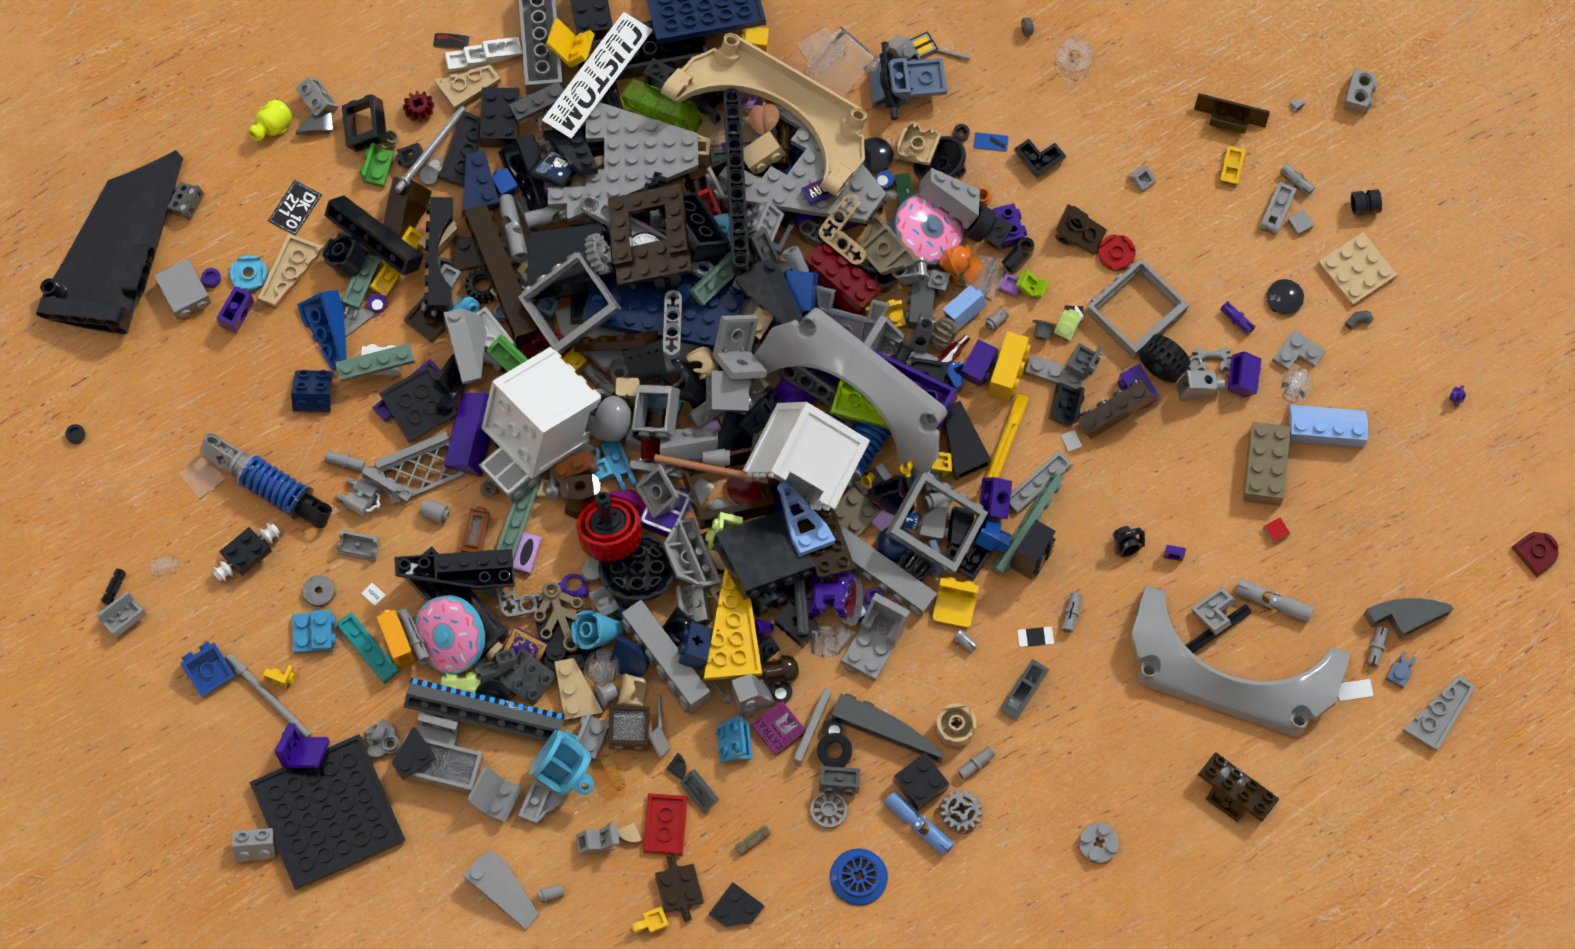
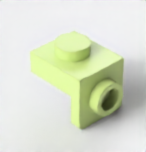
M1065 310L1059 319L1054 333L1071 341L1082 317L1075 310Z

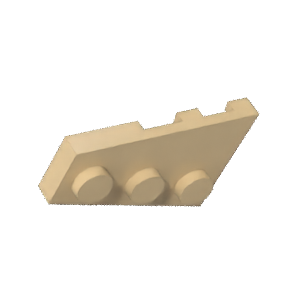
M491 65L471 69L466 73L458 75L457 73L452 74L450 77L443 79H434V83L454 110L480 95L482 87H493L501 82V78Z
M575 659L555 661L565 720L583 717L587 713L592 715L604 713Z

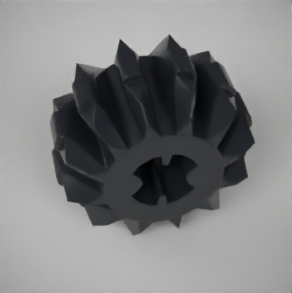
M909 550L900 557L898 562L899 567L921 582L927 578L931 571V566L927 561Z

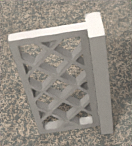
M446 432L375 461L377 470L381 472L380 475L385 477L383 472L390 469L397 471L395 481H397L400 473L409 476L408 488L412 478L422 481L420 489H411L413 491L411 497L464 476V473L461 471L452 476L444 473L446 467L443 468L442 472L432 468L435 458L445 462V458L437 456L440 448L449 446L450 441ZM427 454L433 457L429 467L419 463L423 455ZM410 462L415 464L412 474L401 470L404 463ZM417 466L428 469L424 479L414 475ZM430 470L441 474L439 480L435 483L427 481ZM388 494L393 505L403 501L399 498L395 499L392 495Z

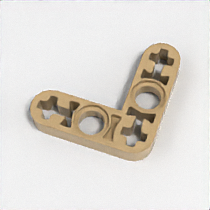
M848 194L842 198L820 227L819 235L847 260L858 265L865 261L866 251L841 231L860 205V199L857 195ZM847 199H854L853 203L855 206H850L847 210L840 208L841 206L845 208L848 205ZM837 212H841L844 215V221L841 223L835 220ZM832 223L836 225L831 230L832 236H826V231L824 229L830 228L832 226ZM841 238L845 239L848 243L846 249H841L838 246V241ZM852 245L854 248L851 250L855 253L860 252L861 259L855 260V254L852 252L846 253Z

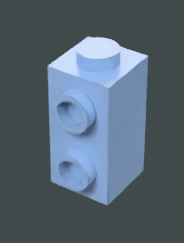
M971 285L968 286L942 309L945 317L955 321L960 329L987 306L984 301L985 295L980 289H974Z

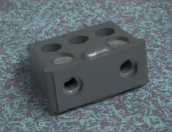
M180 182L178 186H175V193L172 195L167 208L172 214L191 220L204 196V192L198 185L193 186Z

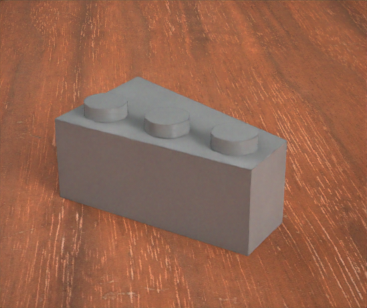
M933 168L920 181L919 195L937 208L941 206L948 211V216L952 219L954 217L964 223L963 227L966 229L979 216L980 189Z

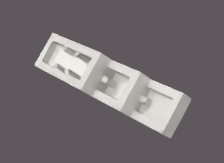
M519 37L483 41L482 45L464 47L462 51L446 52L444 57L448 72L486 66L522 55Z

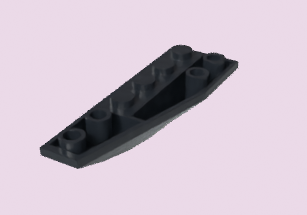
M512 549L394 557L396 577L470 589L515 587Z

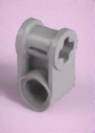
M919 257L918 259L921 261L919 264L892 272V275L903 285L927 281L929 279L927 274L928 259Z

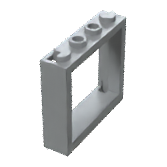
M580 252L567 256V261L563 264L555 265L551 269V273L540 276L536 280V284L532 287L527 286L522 291V294L518 296L554 351L556 350L560 354L621 310V307L599 275L595 273L593 267L591 268L590 262ZM581 262L609 305L559 341L531 299Z
M1142 258L1137 263H1131L1127 268L1128 271L1124 274L1120 273L1114 279V283L1111 286H1105L1099 297H1093L1087 304L1086 312L1133 359L1139 355L1141 349L1154 334L1162 335L1187 312L1189 304ZM1140 273L1175 308L1133 345L1098 309Z
M923 472L915 478L885 534L949 574L957 571L988 512L983 510L984 507L977 502L972 503L967 500L968 497L965 494L953 491L949 484L937 481L933 474ZM924 483L977 515L952 561L900 529Z

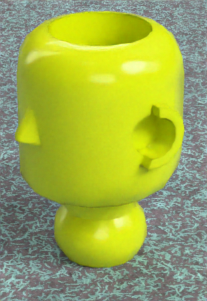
M279 100L269 101L264 107H260L261 109L255 116L257 124L250 126L248 133L255 141L263 140L265 134L274 136L284 133L292 121L290 109Z

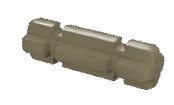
M766 825L761 826L759 831H754L743 839V842L736 844V851L740 855L745 853L748 848L750 849L762 841L763 837L766 838L770 835L769 828Z

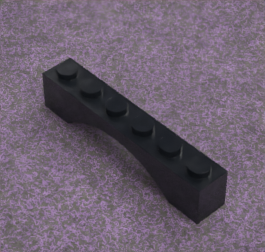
M430 197V203L426 204V215H430V221H426V233H429V239H426L425 249L429 250V257H425V268L429 269L428 275H425V286H428V293H424V304H428L429 311H451V286L440 271L437 255L441 238L453 222V197Z

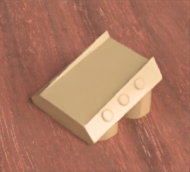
M910 123L903 129L896 147L894 159L930 165L942 133H937L933 129L922 130L918 124Z

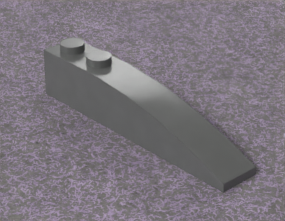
M840 694L831 719H836L843 725L917 754L923 755L926 753L930 759L941 763L943 754L912 727L874 707V704L869 701L861 702L856 700V697L851 694Z

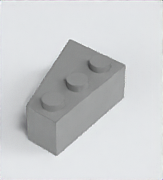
M675 429V435H667V438H660V455L688 461L689 459L703 458V452L718 450V429ZM660 463L663 468H666V464Z
M748 674L731 680V696L739 716L750 717L756 714V711L776 704L770 686L767 682H763L762 679L758 680L756 676Z

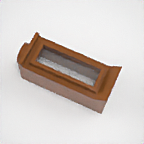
M481 506L470 507L463 543L460 549L461 552L483 551L490 520V513L486 508Z

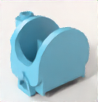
M566 729L564 731L554 730L530 764L529 775L540 780V782L546 784L562 796L572 789L581 795H587L594 788L593 777L585 772L591 761V753L578 742L579 738ZM583 783H587V784H588L587 787H582L581 785H582Z

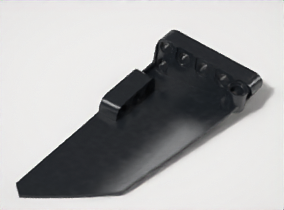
M177 150L107 181L58 271L52 279L47 278L41 283L40 290L43 295L38 304L37 316L91 330L128 334L138 297H142L146 288L168 213L167 207L172 199L183 162V157Z

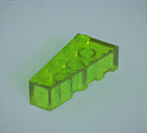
M633 78L621 95L625 103L624 105L628 109L635 110L651 119L693 132H697L702 124L695 103L686 99L677 103L663 95L661 89Z

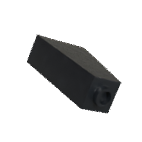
M961 401L954 403L944 420V428L951 461L953 462V476L956 481L989 466L991 458Z

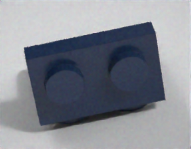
M326 370L295 371L291 391L292 410L296 412H331L330 392L333 372Z

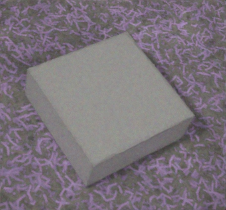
M1305 210L1288 218V222L1297 236L1314 227Z

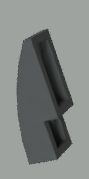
M1032 659L1007 697L1001 710L1018 719L1050 669Z

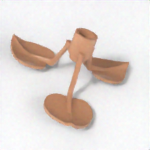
M793 59L782 60V62L802 74L805 73L806 64L804 62ZM764 99L766 102H763L762 106H754L749 114V121L752 127L761 136L768 131L771 132L777 125L780 117L779 110L773 105L774 102Z

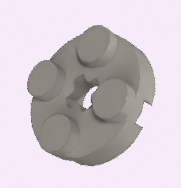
M1095 823L1089 825L1080 836L1079 850L1088 861L1103 864L1113 859L1118 851V836L1108 824ZM1096 839L1103 840V848L1094 846Z

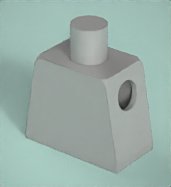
M1187 370L1177 383L1179 400L1211 398L1216 390L1225 389V380L1216 379L1214 371Z

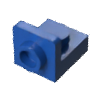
M962 361L950 363L946 375L948 384L955 388L957 393L961 392L963 379L958 373L963 368Z

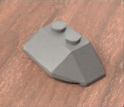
M695 519L677 520L663 544L676 578L700 587L720 585L721 580Z

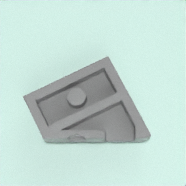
M533 780L518 817L538 824L569 797V793L562 796L546 784Z

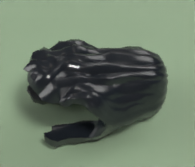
M672 359L671 362L680 371V375L677 381L671 384L662 376H659L660 385L673 386L679 389V400L689 402L692 409H695L706 402V383L700 380L691 366L682 359Z

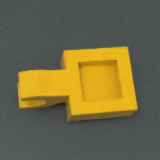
M658 907L643 913L644 920L632 924L634 934H638L648 928L651 934L668 927L669 924L662 907Z

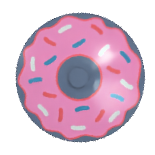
M919 194L906 199L897 208L893 217L892 230L917 258L928 259V267L940 266L939 262L943 252L953 246H962L964 238L963 225L956 217L952 219L948 216V211L941 206L937 208Z

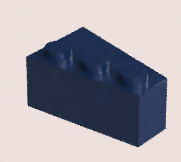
M484 150L466 154L461 217H465V210L483 204L487 205L488 210H497L499 199Z

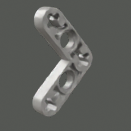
M509 587L510 592L508 595H502L499 592V588H494L500 614L505 618L534 614L539 610L537 602L544 599L542 593L516 598L514 587ZM511 597L512 600L509 599L508 603L514 609L511 613H508L507 610L504 611V608L507 606L506 599ZM523 601H531L533 608L531 610L524 609L522 606ZM552 602L550 603L547 611L553 608Z

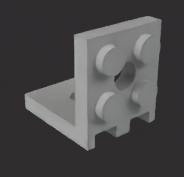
M756 315L721 316L712 356L731 379L766 378L767 370L751 353L759 320ZM740 331L739 334L733 337V334L735 332Z

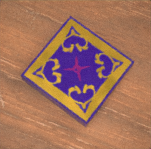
M514 626L502 651L514 648L515 654H517L524 647L535 659L541 662L549 643Z

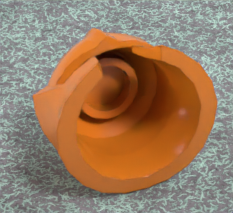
M968 244L965 247L958 245L946 249L939 262V265L950 274L949 281L955 286H958L956 275L967 266L968 268L963 272V275L970 283L976 278L981 269L980 260L971 254Z

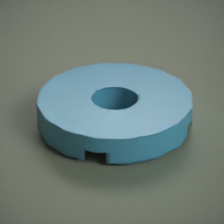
M241 256L232 264L230 269V278L234 286L247 292L257 291L263 287L268 277L265 263L257 256ZM245 271H254L251 277L244 276Z

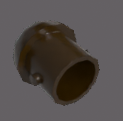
M781 655V659H773L763 663L765 677L769 686L779 685L786 681L788 684H791L799 676L798 664L793 656Z

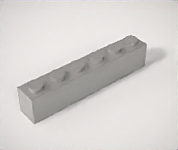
M842 527L841 531L855 569L861 573V576L869 582L873 581L876 583L878 589L882 592H888L893 595V599L896 602L907 605L913 614H919L923 617L936 600L937 593Z

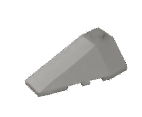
M463 308L443 312L446 331L462 384L481 380L487 334L482 316Z
M491 849L478 858L463 875L468 884L527 930L539 915L506 861Z

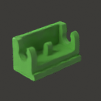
M502 334L498 336L486 351L507 372L528 360Z

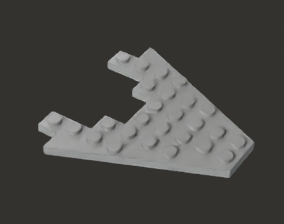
M598 102L580 127H586V142H604V169H599L598 174L587 175L586 186L548 188L549 208L567 207V222H572L587 215L580 209L581 199L585 195H593L599 200L608 203V198L641 192L646 182L651 183L655 171L667 177L666 182L699 169L698 133ZM586 202L585 206H587V208L594 207V204L592 202Z
M774 103L773 105L777 107L780 113L779 119L799 129L792 137L791 144L803 150L804 153L787 175L770 166L761 179L744 170L746 205L756 206L757 204L769 201L779 210L828 218L844 196L855 194L860 199V205L848 221L866 224L873 212L885 199L886 192L862 164L837 197L833 195L810 206L801 192V188L824 177V160L821 149L810 130L796 116ZM725 166L719 174V179L727 183ZM727 193V195L725 196V200H726L727 202H728V193ZM847 199L848 205L845 208L842 206L840 208L847 210L850 206H855L853 203L854 199ZM837 212L835 219L844 220L843 213Z

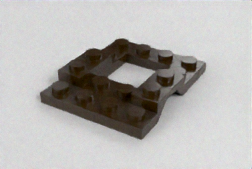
M681 183L608 198L613 264L616 267L617 285L619 287L693 273L691 252L686 234L687 217ZM665 208L667 239L633 246L630 215Z

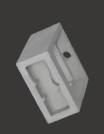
M637 385L632 430L639 433L638 436L650 437V434H656V437L667 438V435H675L680 390L673 386ZM649 396L668 397L664 428L645 427Z

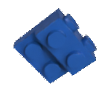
M209 641L199 646L200 651L193 654L191 651L181 657L183 661L180 662L201 697L235 676L214 642L210 644Z

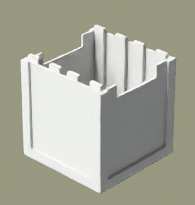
M551 347L492 381L482 429L531 479L589 444L590 431H585L589 413L597 408L598 403L601 401V395L595 389L592 390L586 384L587 381L581 375L578 376L575 373L576 370L570 364L567 365L561 359L562 356Z
M808 402L777 403L743 471L747 473L746 477L751 478L753 476L758 480L760 477L766 478L767 474L769 478H775L780 482L789 480L812 510H821L823 508V510L829 511L830 508H836L870 440Z

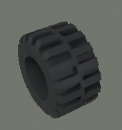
M1154 334L1139 352L1143 365L1157 378L1169 383H1176L1191 364L1188 355L1182 347L1170 338L1160 334Z

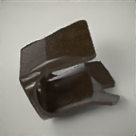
M586 474L562 479L560 493L564 501H566L565 513L568 516L578 519L582 510L595 501V496L601 490L600 480L596 475Z

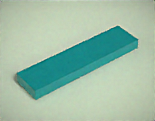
M352 612L336 623V626L384 684L400 672Z

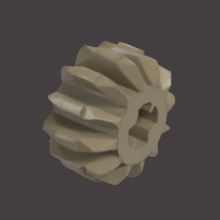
M942 318L932 331L930 343L937 349L946 350L957 336L959 325L952 319Z

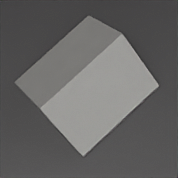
M658 465L635 486L653 518H657L680 506L679 496L662 465Z

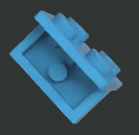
M736 716L716 726L720 763H727L731 760L749 761L753 759L749 721H743L742 716Z

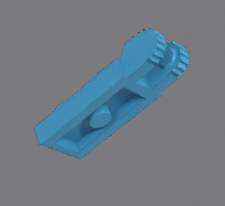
M620 441L600 444L621 491L626 490L625 483L621 478L625 475H628L632 487H635L637 483Z

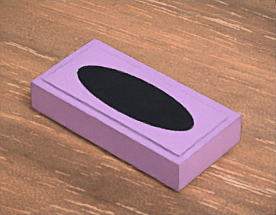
M523 532L513 562L514 570L531 575L542 537Z

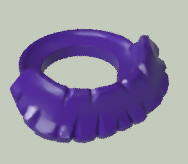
M569 574L558 583L562 592L573 597H584L589 593L588 589H586V581L578 574ZM568 579H579L582 583L581 587L576 591L568 590L566 586Z

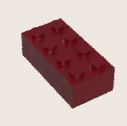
M825 241L804 258L809 272L819 273L817 286L836 290L833 302L843 311L860 315L871 304L872 299L875 300L883 288L857 265L851 263Z

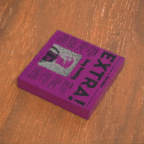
M783 701L751 724L775 756L804 735L806 731Z

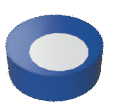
M881 171L877 174L876 179L883 190H889L893 187L894 176L892 173Z

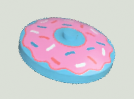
M445 595L428 601L420 609L416 617L415 626L420 637L424 639V646L430 656L427 663L435 670L448 674L460 673L474 666L484 649L485 631L482 620L473 606L460 597Z

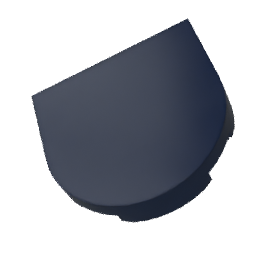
M620 635L616 640L606 666L621 675L626 673L635 677H642L648 670L649 661L646 660L643 654L644 651L638 645Z

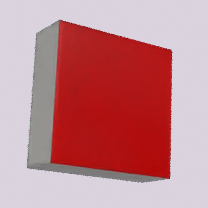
M1281 517L1263 527L1272 544L1290 535Z

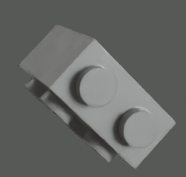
M710 371L706 373V412L744 413L749 411L751 407V397H749L751 378L731 379L725 371Z

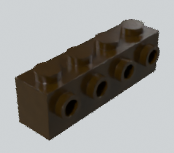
M1143 379L1133 381L1129 384V388L1124 391L1119 390L1115 392L1108 401L1103 400L1096 405L1095 409L1087 410L1080 415L1081 417L1077 420L1090 439L1156 399Z

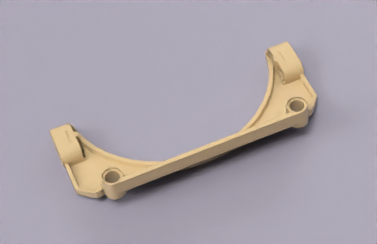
M726 34L718 50L713 48L692 57L682 69L678 68L662 87L661 93L677 103L698 94L735 88L739 92L762 97L785 108L810 130L818 142L824 160V177L820 187L836 197L843 191L864 163V135L859 133L862 131L867 118L866 111L736 34Z

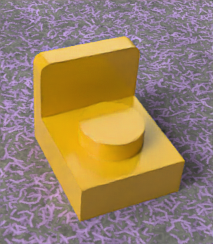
M939 452V457L930 470L941 473V477L951 473L953 469L951 454Z
M289 665L284 675L278 669L272 668L270 670L266 668L263 677L265 681L287 689L288 685L293 683L296 673H294L293 666Z

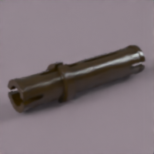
M780 119L778 121V143L786 155L777 162V167L785 170L789 168V155L791 154L789 147L790 124H786L785 121Z

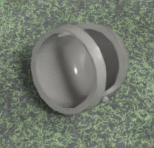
M595 389L607 398L600 403L595 416L589 414L585 430L587 432L590 431V435L605 442H616L625 438L633 423L632 411L628 404L619 396H612L606 390Z

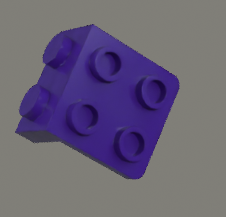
M288 723L275 748V755L278 757L282 768H317L324 757L330 740L328 737H301L296 724Z

